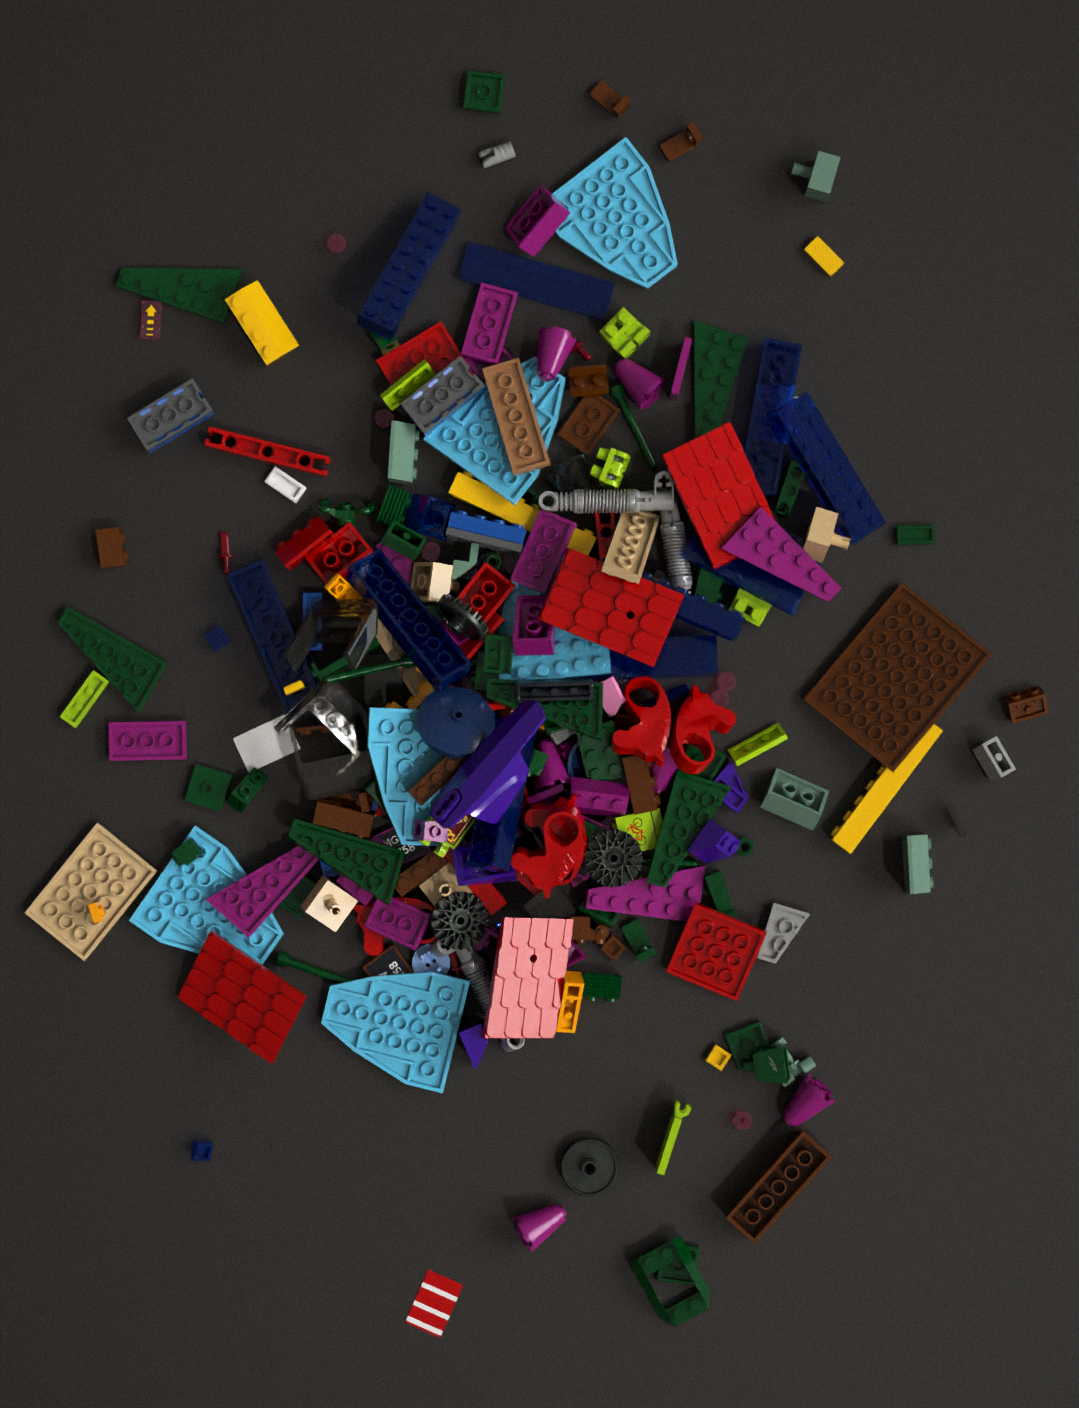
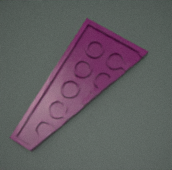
M759 507L720 548L775 577L789 582L793 586L805 590L807 593L825 602H829L841 589L762 507Z
M297 846L206 900L250 938L319 859L300 846Z
M705 866L676 871L665 888L645 883L647 877L635 879L622 887L599 886L589 888L586 892L584 908L687 922L695 902H701Z

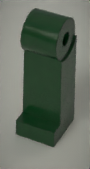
M790 461L774 513L788 517L808 466Z
M721 870L704 876L716 910L737 919Z

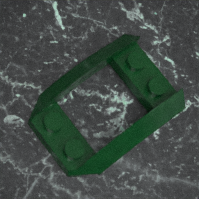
M680 1235L629 1263L659 1318L676 1327L709 1309L710 1289ZM681 1258L699 1291L665 1309L648 1275Z

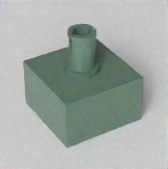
M818 151L813 166L808 167L796 162L794 163L791 174L808 178L804 196L823 202L827 201L841 157Z

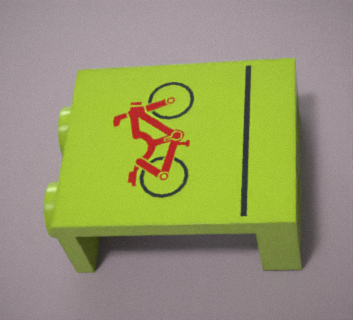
M660 808L646 813L612 818L613 822L610 823L611 829L621 830L632 835L640 845L641 851L655 849L662 824Z

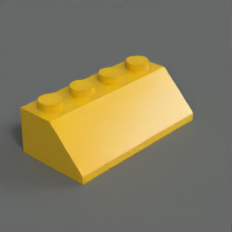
M258 280L225 299L267 366L299 346Z

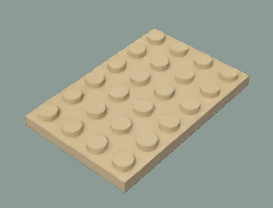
M96 823L26 910L25 914L83 961H86L158 870L101 824ZM95 902L103 905L106 914L103 916L104 920L97 923L93 922L88 905Z

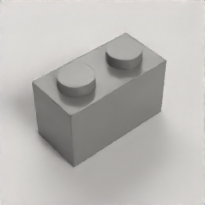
M997 736L972 750L991 783L1016 770Z

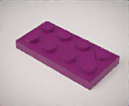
M481 282L461 356L493 365L499 363L518 292Z
M541 509L510 580L547 595L577 524Z
M186 721L109 722V761L187 759Z

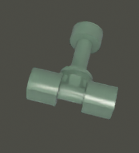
M782 1036L772 1042L770 1046L787 1044ZM787 1050L791 1080L783 1084L784 1087L795 1081V1077L803 1071L807 1073L817 1066L810 1055L801 1061L798 1059L794 1060Z

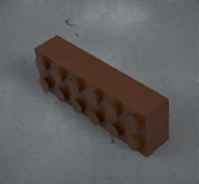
M801 1128L724 1214L725 1218L755 1244L827 1164L832 1156Z

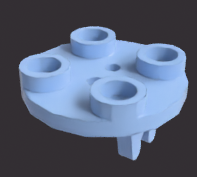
M432 944L421 946L415 952L412 958L414 973L429 971L442 974L448 973L450 968L449 955L445 957L435 956L431 950Z

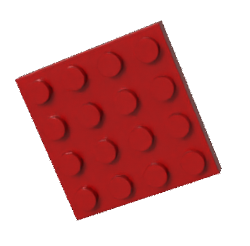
M442 321L377 359L376 362L392 386L424 359L437 375L461 356V353Z
M695 902L666 972L737 1001L767 931Z

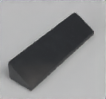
M589 677L515 680L516 702L526 700L537 702L593 700V679Z

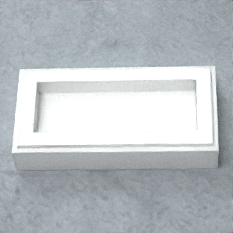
M276 466L264 481L296 504L307 489V487Z

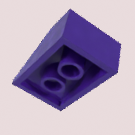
M509 837L452 849L458 886L499 883L517 879L516 870L510 862L513 850Z

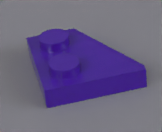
M730 761L713 782L732 787L722 803L737 814L749 800V797L742 786V781L737 775L733 762Z

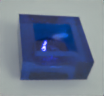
M220 625L205 636V639L216 653L231 642V639Z
M194 1140L190 1160L210 1162L214 1143L211 1141Z

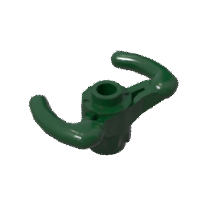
M327 498L317 504V509L321 513H329L336 517V525H338L339 530L348 522L355 526L356 517L362 514H370L375 508L370 500H366L365 506L357 509L350 502H341L336 508L328 506L329 500Z

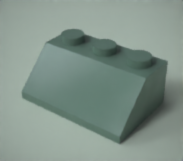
M391 421L388 480L390 483L413 484V479H417V468H414V460H418V449H415V441H419L420 430H416L415 424Z
M776 768L760 808L813 831L822 815L829 791Z
M928 834L902 835L905 893L931 892L930 888H933V877H930L929 869H932V858L929 857L928 850H931V838H928Z

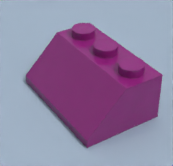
M540 184L504 228L519 248L534 257L548 239L553 236L558 227L567 219L570 212L560 200Z
M571 777L567 798L569 799L574 793H577L576 806L580 813L610 817L625 815L629 800L628 784Z

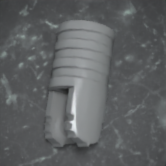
M511 141L483 150L478 154L481 159H484L482 163L484 168L516 157Z

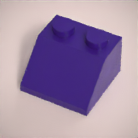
M709 819L688 851L702 862L708 863L730 858L737 851L741 841Z
M482 1021L459 1031L474 1069L478 1068L489 1038H482L484 1029Z

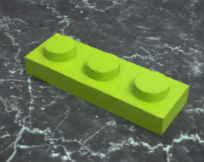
M424 359L384 391L380 397L389 409L393 411L436 374Z
M93 670L60 718L74 728H77L110 681Z
M776 723L728 749V752L735 764L739 766L788 738L780 724Z

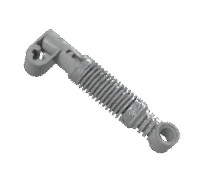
M661 471L655 476L654 491L628 489L626 492V489H624L623 492L621 489L619 492V489H617L616 492L614 489L612 492V489H610L609 492L607 489L605 492L604 489L602 492L600 489L599 492L597 489L595 492V489H593L592 492L590 489L588 492L587 489L586 496L584 489L574 490L570 494L567 492L565 494L563 492L558 494V492L546 491L540 495L538 501L542 510L552 512L558 511V509L560 511H563V509L568 511L570 509L575 514H583V509L585 514L587 511L588 513L591 511L592 514L594 511L595 514L597 511L599 514L600 511L602 514L604 511L605 513L608 511L609 514L611 511L612 513L615 511L616 514L618 511L619 513L622 511L624 514V512L628 513V511L629 513H638L639 511L674 510V483L669 472ZM662 477L669 481L666 483V489L671 488V491H656V489H662V483L658 482L661 481ZM551 497L554 500L553 505L545 506L543 504L544 498Z
M674 487V510H660L662 523L660 525V534L664 536L661 539H664L662 543H665L663 544L665 546L663 549H666L663 552L666 553L664 556H667L664 558L667 560L665 563H668L665 565L668 566L666 569L669 570L667 571L669 573L667 576H674L668 578L669 588L684 595L676 616L680 621L688 622L693 618L695 611L693 601L690 600L693 599L690 596L692 591H689L693 580L692 576H690L692 574L690 572L691 569H689L691 566H689V559H687L689 556L687 555L688 549H686V536L684 535L685 532H683L685 530L684 524L680 520L676 488ZM671 488L656 489V491H671ZM688 607L691 613L689 616L683 617L679 613L680 609Z
M435 940L431 945L432 953L435 956L445 957L454 951L456 952L461 962V969L465 976L468 975L466 978L471 981L472 991H475L474 994H477L475 997H478L477 1000H480L479 1003H482L480 1006H483L482 1009H485L483 1012H486L492 980L490 976L492 974H489L490 971H487L489 968H485L487 965H484L486 962L472 946L463 950H455L449 947L442 949L441 945L443 944ZM500 1038V1044L505 1051L512 1052L524 1045L525 1038H514L515 1045L510 1043V1038Z

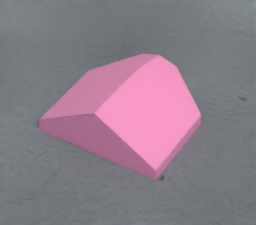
M614 676L601 682L603 683L602 713L608 718L616 715L621 704L625 701Z

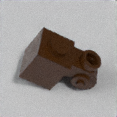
M570 916V919H574L571 939L574 940V943L585 944V940H593V944H605V939L609 934L607 926L599 924L593 930L590 927L589 916Z

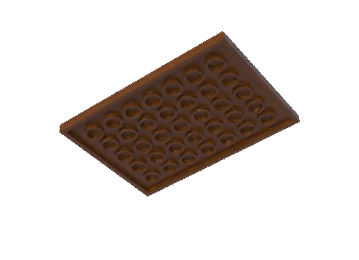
M901 583L808 693L804 701L894 773L991 658L992 653L904 583Z

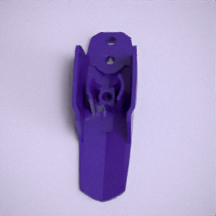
M526 700L519 704L480 744L450 779L430 808V816L443 828H452L467 814L492 824H496L525 783L529 773V768L520 752L546 720L544 711L537 701Z

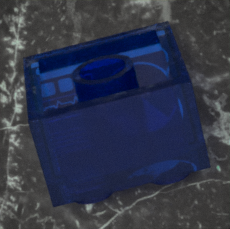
M414 493L406 521V528L409 527L413 532L416 531V533L425 537L447 542L446 530L450 514L455 511L456 505L429 495Z

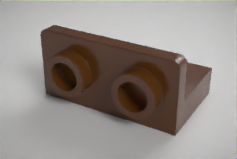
M606 364L568 368L571 397L609 394Z
M1033 686L1025 691L1012 692L1004 696L1012 724L1049 714L1046 694L1041 687Z

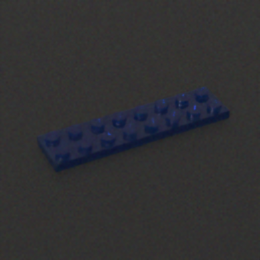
M469 241L458 279L476 285H481L482 282L518 292V297L605 321L615 286L613 282Z

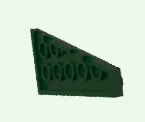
M122 268L116 287L225 324L230 309L225 299L236 292L243 269Z
M694 321L695 439L720 427L749 339L698 321Z
M67 606L58 624L94 662L122 696L140 713L168 663Z
M487 679L486 700L511 709H515L522 703L516 702L515 680ZM593 683V700L538 701L544 711L545 721L588 737L602 740L603 683Z
M676 771L645 883L662 888L667 886L679 865L689 853V847L709 819H711L732 787Z
M293 820L288 836L289 840L390 906L405 851L301 820Z

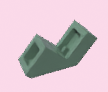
M471 543L469 562L453 561L451 581L455 582L476 566L479 544Z

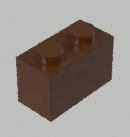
M119 527L96 530L101 568L105 570L127 566L126 561H129L128 551L124 550L123 544L126 542L125 532Z

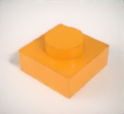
M99 902L88 905L93 922L103 921V916L106 915L103 905H99Z

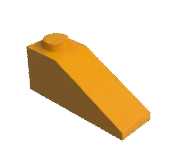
M566 971L563 981L561 1005L558 1010L556 1032L575 1033L584 989L582 972Z

